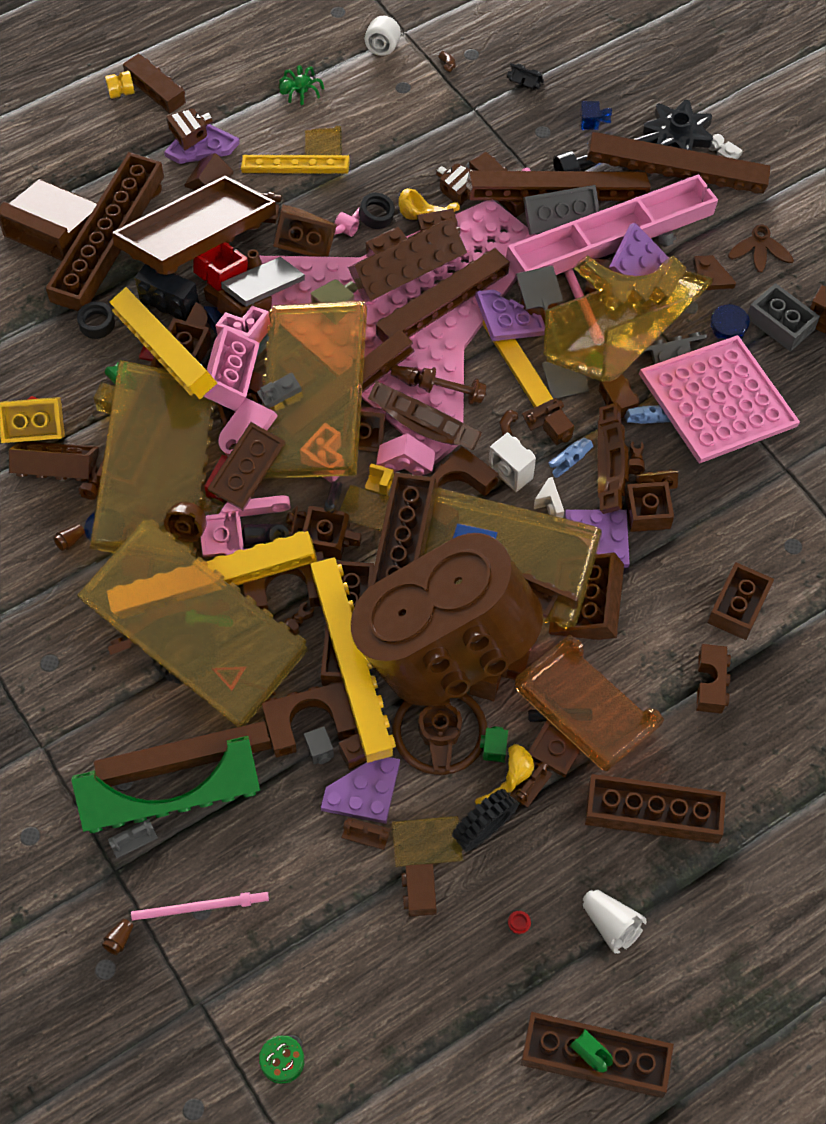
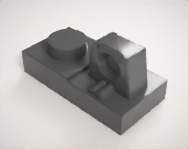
M290 373L274 383L270 382L261 387V390L257 391L265 407L269 409L301 392L302 389L293 373Z

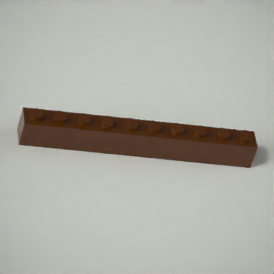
M592 132L586 160L594 163H605L614 167L621 166L630 170L637 169L647 173H658L666 177H679L683 180L699 174L705 183L715 184L719 187H731L735 190H747L755 194H763L769 184L771 167L770 165L598 132Z
M469 171L466 182L469 200H523V197L596 185L598 201H629L649 193L651 188L646 172Z

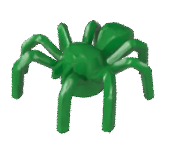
M298 65L297 77L292 70L284 71L283 78L279 80L280 94H289V103H291L294 90L301 93L300 105L304 104V93L309 88L314 89L317 98H320L318 89L311 84L319 82L321 89H324L323 81L318 78L311 80L310 76H307L309 70L312 76L315 75L312 66L307 67L304 75H301L303 69L301 65ZM287 73H290L294 80L287 77Z

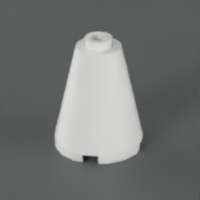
M591 890L583 898L584 909L614 953H620L618 949L621 947L626 950L641 935L643 930L640 926L642 922L645 925L647 923L643 915L600 890Z

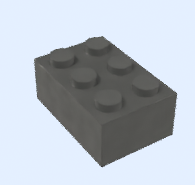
M776 283L750 305L747 315L748 320L790 352L816 329L820 318L818 314Z

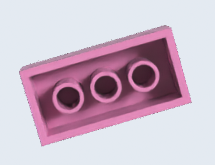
M224 326L214 341L207 371L217 381V384L204 397L236 412L246 399L260 343Z

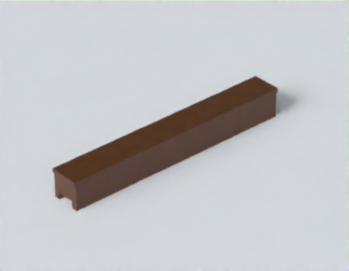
M402 329L397 331L280 423L283 433L295 445L300 443L391 371L394 365H398L415 352L411 347L413 342L403 333Z
M265 721L95 760L94 767L96 776L111 787L220 761L227 749V740L249 736L252 753L272 749L270 738H268Z

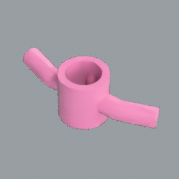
M359 208L352 216L343 212L337 216L334 223L337 225L334 235L345 233L352 237L359 227Z

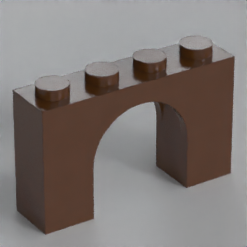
M462 446L457 451H453L444 464H440L431 476L436 479L438 490L430 525L447 536L459 524V513L445 503L438 495V491L443 485L452 481H462L486 496L498 484L499 473Z
M315 551L317 562L324 560L323 552ZM311 564L243 583L248 617L269 614L266 597L267 587L275 577L283 574H292L300 577L307 586L310 607L321 606L311 572Z
M333 681L323 687H311L301 693L292 692L286 697L270 698L262 703L276 758L297 752L291 723L295 715L305 708L317 707L328 712L333 719L339 741L358 734L343 681Z

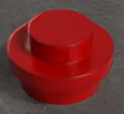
M515 911L508 918V927L515 934H524L531 926L529 915L523 911Z

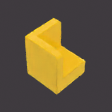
M370 464V475L366 482L365 490L388 496L394 477L393 470Z

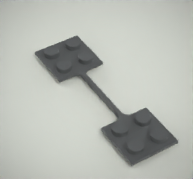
M548 266L516 273L526 310L537 307L544 309L557 352L555 360L542 363L553 399L588 392L589 388L579 355L563 357L561 355L549 314V305L563 302L554 267Z

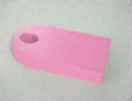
M246 398L220 433L219 446L221 450L229 456L232 451L229 450L230 446L239 441L250 422L268 430L278 415L274 411Z

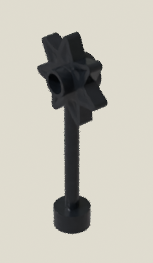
M684 100L675 110L658 103L655 109L656 119L645 122L643 128L644 136L634 139L686 150H692V147L710 148L713 136L706 129L711 125L712 114L693 113L689 100ZM567 151L553 157L554 171H580L581 168L596 163L586 160L587 155L576 158L572 151Z

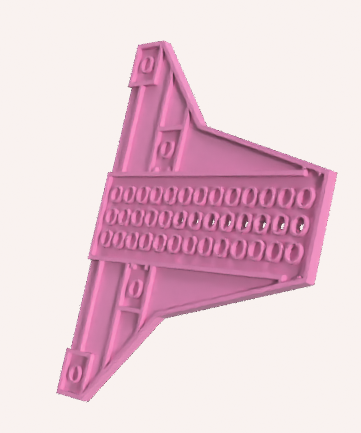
M486 200L455 214L458 222L457 227H460L461 234L459 235L466 248V254L372 301L363 302L357 290L353 293L355 298L354 307L338 325H334L311 305L310 293L333 280H338L344 286L350 281L354 282L348 267L367 258L366 255L362 257L260 256L263 264L282 257L305 274L304 281L271 295L272 309L270 317L302 345V348L307 352H311L314 358L338 379L383 343L376 335V323L381 318L387 317L395 309L403 307L411 299L420 296L421 291L436 286L438 284H435L436 280L441 281L450 277L453 273H448V270L457 271L467 266L468 263H461L462 260H468V262L475 261L485 252L491 251L494 248L506 258L508 245L537 234L529 235L528 227L494 200ZM502 229H505V230H507V233H506V232H502V233H501V230H502ZM417 231V232H415V233H413V234H411V235H408V236H406V237L408 238V237H410V236H412V235H414V234H416V233H418V232H420V231ZM489 239H492V240H494V243H493V242H489V243H488V240H489ZM476 249H479V250H481L482 253H480V252H476V253H475V250H476ZM509 266V274L482 291L496 290L501 293L500 296L504 297L517 280V277ZM475 296L409 337L413 342L411 347L415 352L399 363L398 366L415 367L421 372L423 368L432 369L436 367L437 378L464 385V349L482 327L484 321ZM367 326L369 328L373 327L376 339H372V342L367 340L353 344L350 332L367 329ZM391 371L378 380V382L463 422L464 393L433 385L431 392L427 393L425 389L419 387V383L417 386H409L398 378L391 376ZM374 384L359 395L371 407L381 408L379 404L368 399ZM388 413L386 415V420L403 435L408 433L435 451L434 465L459 446L429 439L407 428Z

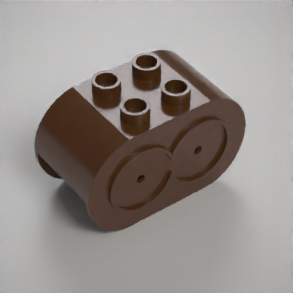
M468 533L451 539L369 587L354 607L351 617V635L359 651L399 698L410 704L428 706L444 702L449 698L463 696L472 685L488 676L502 674L510 664L522 658L532 648L541 632L543 609L538 597L512 560L506 548L489 535ZM462 579L460 584H456L458 580Z

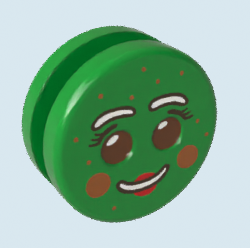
M279 1035L269 1039L263 1045L259 1055L262 1072L267 1079L277 1084H287L294 1081L304 1068L303 1050L300 1044L289 1036Z

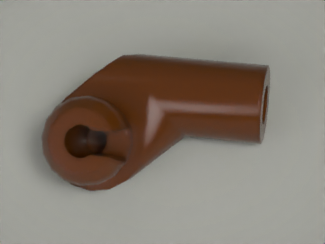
M441 51L439 59L446 63L444 69L452 72L453 68L455 69L456 67L454 57L445 51Z
M506 411L499 421L503 436L507 432L512 436L510 424L518 419L516 411Z

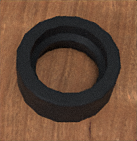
M375 192L366 195L359 207L361 221L372 229L387 227L395 213L393 201L382 193ZM368 205H378L387 212V215L375 217L367 211L366 207Z
M94 301L85 304L78 311L77 321L80 331L84 336L99 339L106 337L113 331L115 320L112 309L107 304ZM103 314L107 316V320L99 326H88L85 324L87 318L92 315Z

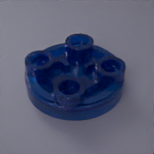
M731 304L716 308L712 313L710 321L715 337L726 339L737 335L740 339L743 338L750 323L746 311L739 306Z

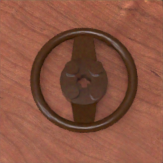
M467 693L458 697V699L466 703L474 712L479 725V736L473 751L462 761L450 765L452 746L457 743L462 729L460 711L451 706L450 700L447 699L438 704L428 705L420 712L418 721L419 733L423 742L429 745L432 765H428L413 757L403 743L401 736L402 720L407 710L413 704L404 701L400 705L393 720L392 733L399 754L408 764L424 773L448 775L467 768L480 756L484 749L480 748L481 735H486L487 721L479 704ZM439 721L443 722L444 726L438 727L436 725Z

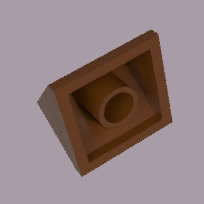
M213 153L200 160L184 185L192 190H197L223 176L230 178L233 170L216 153Z

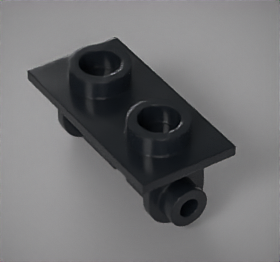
M510 63L512 71L507 73L509 81L521 84L522 80L525 79L523 86L539 90L541 83H544L543 76L539 71L534 69L531 71L521 64L515 65Z

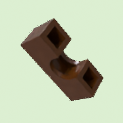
M702 644L700 647L698 672L710 674L714 682L700 683L697 690L696 711L722 714L725 706L728 707L730 695L726 693V687H729L730 674H727V667H730L731 655L727 654L728 646Z

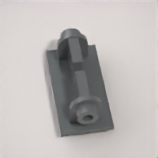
M147 819L109 838L108 841L118 859L158 839L151 822Z

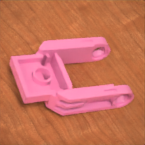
M280 495L250 499L243 511L227 502L219 514L207 515V525L201 536L203 558L233 554L237 550H247L244 549L240 517L287 511L291 508L289 497Z

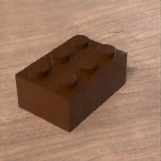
M735 562L707 623L747 640L774 579Z

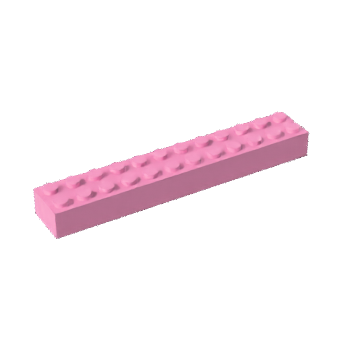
M698 174L508 245L506 259L510 262L509 266L515 275L516 273L553 266L557 275L593 261V258L599 259L617 252L630 224L636 223L650 238H654L713 215L718 199L710 188L707 189V184Z

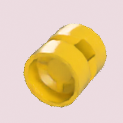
M129 71L121 72L119 76L115 74L105 76L111 99L120 97L121 94L125 96L135 94Z

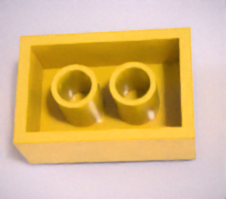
M61 397L0 402L1 443L61 439L65 437Z

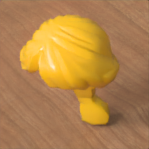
M407 188L399 196L400 213L409 220H417V215L451 208L456 212L460 209L458 202L450 203L445 208L430 205L413 189Z
M514 744L508 748L509 771L506 781L489 794L475 800L476 805L481 804L485 798L488 799L492 793L498 790L505 789L507 793L512 792L515 786L531 776L534 770V761L524 747Z

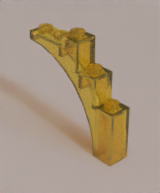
M587 255L575 265L574 269L593 285L595 289L602 293L599 300L614 311L622 306L626 300L635 308L645 303L648 298L657 305H660L670 298L686 267L676 257L671 256L661 263L655 272L649 275L629 276L611 271Z

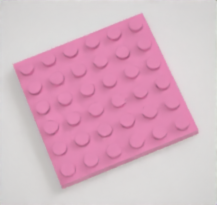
M738 335L640 369L639 372L640 377L699 464L798 427L800 423Z

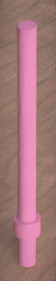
M246 892L240 893V896L131 911V919L134 921L238 905L247 907L251 906V903L269 901L268 892L256 894Z

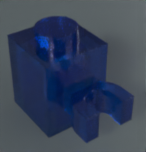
M599 101L581 102V130H598L600 121L611 123L612 108L600 110Z

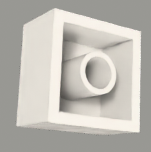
M507 432L490 446L488 466L498 472L499 478L515 492H518L533 479L536 457L531 450L524 448L516 437H512Z

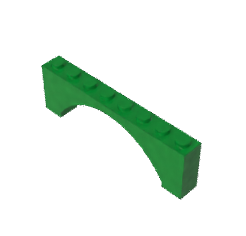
M249 736L227 740V749L213 772L192 790L173 798L147 800L126 795L103 782L96 776L95 771L73 775L71 779L83 832L89 831V833L102 831V827L110 825L112 828L125 825V822L132 820L134 823L147 820V817L153 815L156 818L169 815V812L178 810V813L186 812L196 805H199L201 808L208 807L218 800L229 802L239 795L251 797L256 795L257 791H260Z

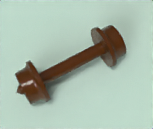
M436 367L432 369L423 368L421 375L418 376L419 387L425 389L427 393L431 392L433 385L469 394V404H481L486 396V384L479 382L478 379H474L471 387L436 377Z

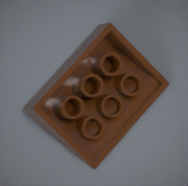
M615 552L558 559L555 586L562 591L567 590L574 593L578 597V607L573 609L556 602L551 611L549 633L551 635L593 640L617 638L624 563Z

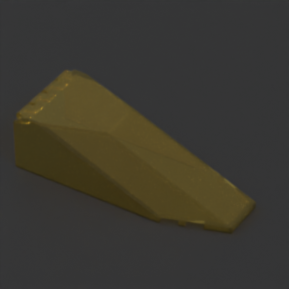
M683 269L664 272V277L654 279L652 274L647 275V281L637 282V278L634 277L547 309L544 337L546 361L601 382L613 381L712 284V278Z

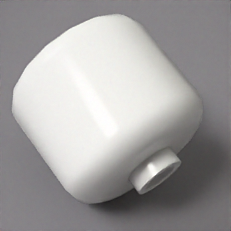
M388 16L374 18L364 38L367 48L373 54L379 56L391 54L401 35L398 23Z

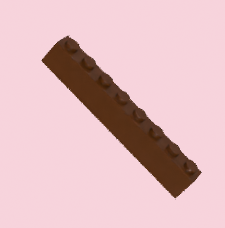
M496 248L485 252L480 258L469 262L467 266L455 271L450 277L441 280L431 289L425 290L423 294L411 299L403 307L397 308L387 317L381 318L376 323L377 337L382 342H385L400 329L403 330V333L408 338L475 296L477 291L484 290L509 274L510 262Z

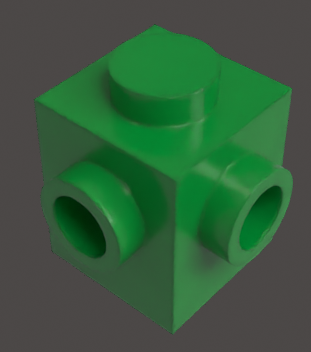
M498 726L486 728V735H481L480 748H484L483 760L505 763L508 730Z

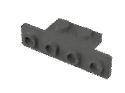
M700 332L688 334L689 338L682 339V336L670 338L671 342L666 343L663 340L652 342V346L648 347L645 346V343L635 345L634 350H630L629 354L651 350L654 365L691 352L689 342L705 339L707 335H700Z

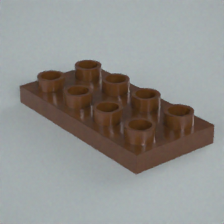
M223 176L113 231V244L115 247L131 255L133 259L140 260L154 268L157 273L164 275L172 274L178 270V266L223 242L231 243L235 236L240 233L259 228L263 221L276 215V201L227 176Z

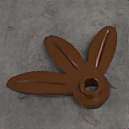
M763 224L755 226L752 230V236L738 243L728 254L730 259H736L744 256L755 247L753 260L756 270L760 273L764 271L766 266V248L777 259L786 263L794 262L788 250L770 238V230ZM761 232L764 236H759L758 233Z

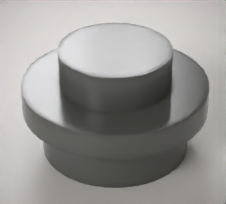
M667 232L658 236V244H662L663 247L674 244L673 241L676 240L673 232Z

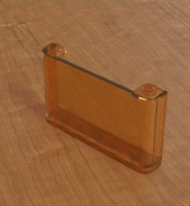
M569 635L516 677L515 686L529 703L599 768L609 771L662 725L664 718L656 709L647 708L643 712L583 658V644Z

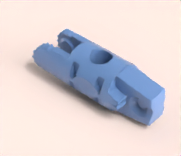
M660 405L635 407L628 409L625 414V419L628 423L671 422Z
M587 438L577 440L548 462L550 467H556L552 472L555 478L559 477L581 460L593 447L591 440Z

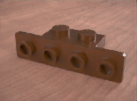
M522 573L542 605L544 618L548 619L556 602L577 609L578 597L574 593L567 590L562 591L550 582L544 583L537 580L531 574Z

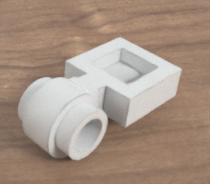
M713 135L712 146L708 148L709 150L718 151V156L738 159L741 156L743 150L729 141L723 144L724 138L722 135Z

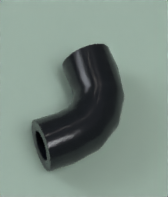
M280 524L242 525L244 545L267 544L277 538H287L290 535L287 527Z

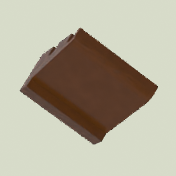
M39 179L9 204L6 202L1 204L0 227L3 236L62 261L97 203Z

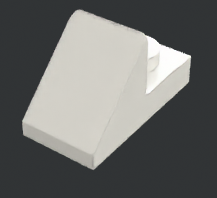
M553 477L548 478L537 495L534 509L547 507L549 516H553L554 522L557 523L563 521L564 509Z

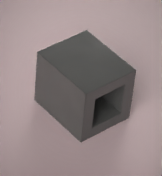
M325 727L304 733L305 743L313 764H324L334 757L333 747Z

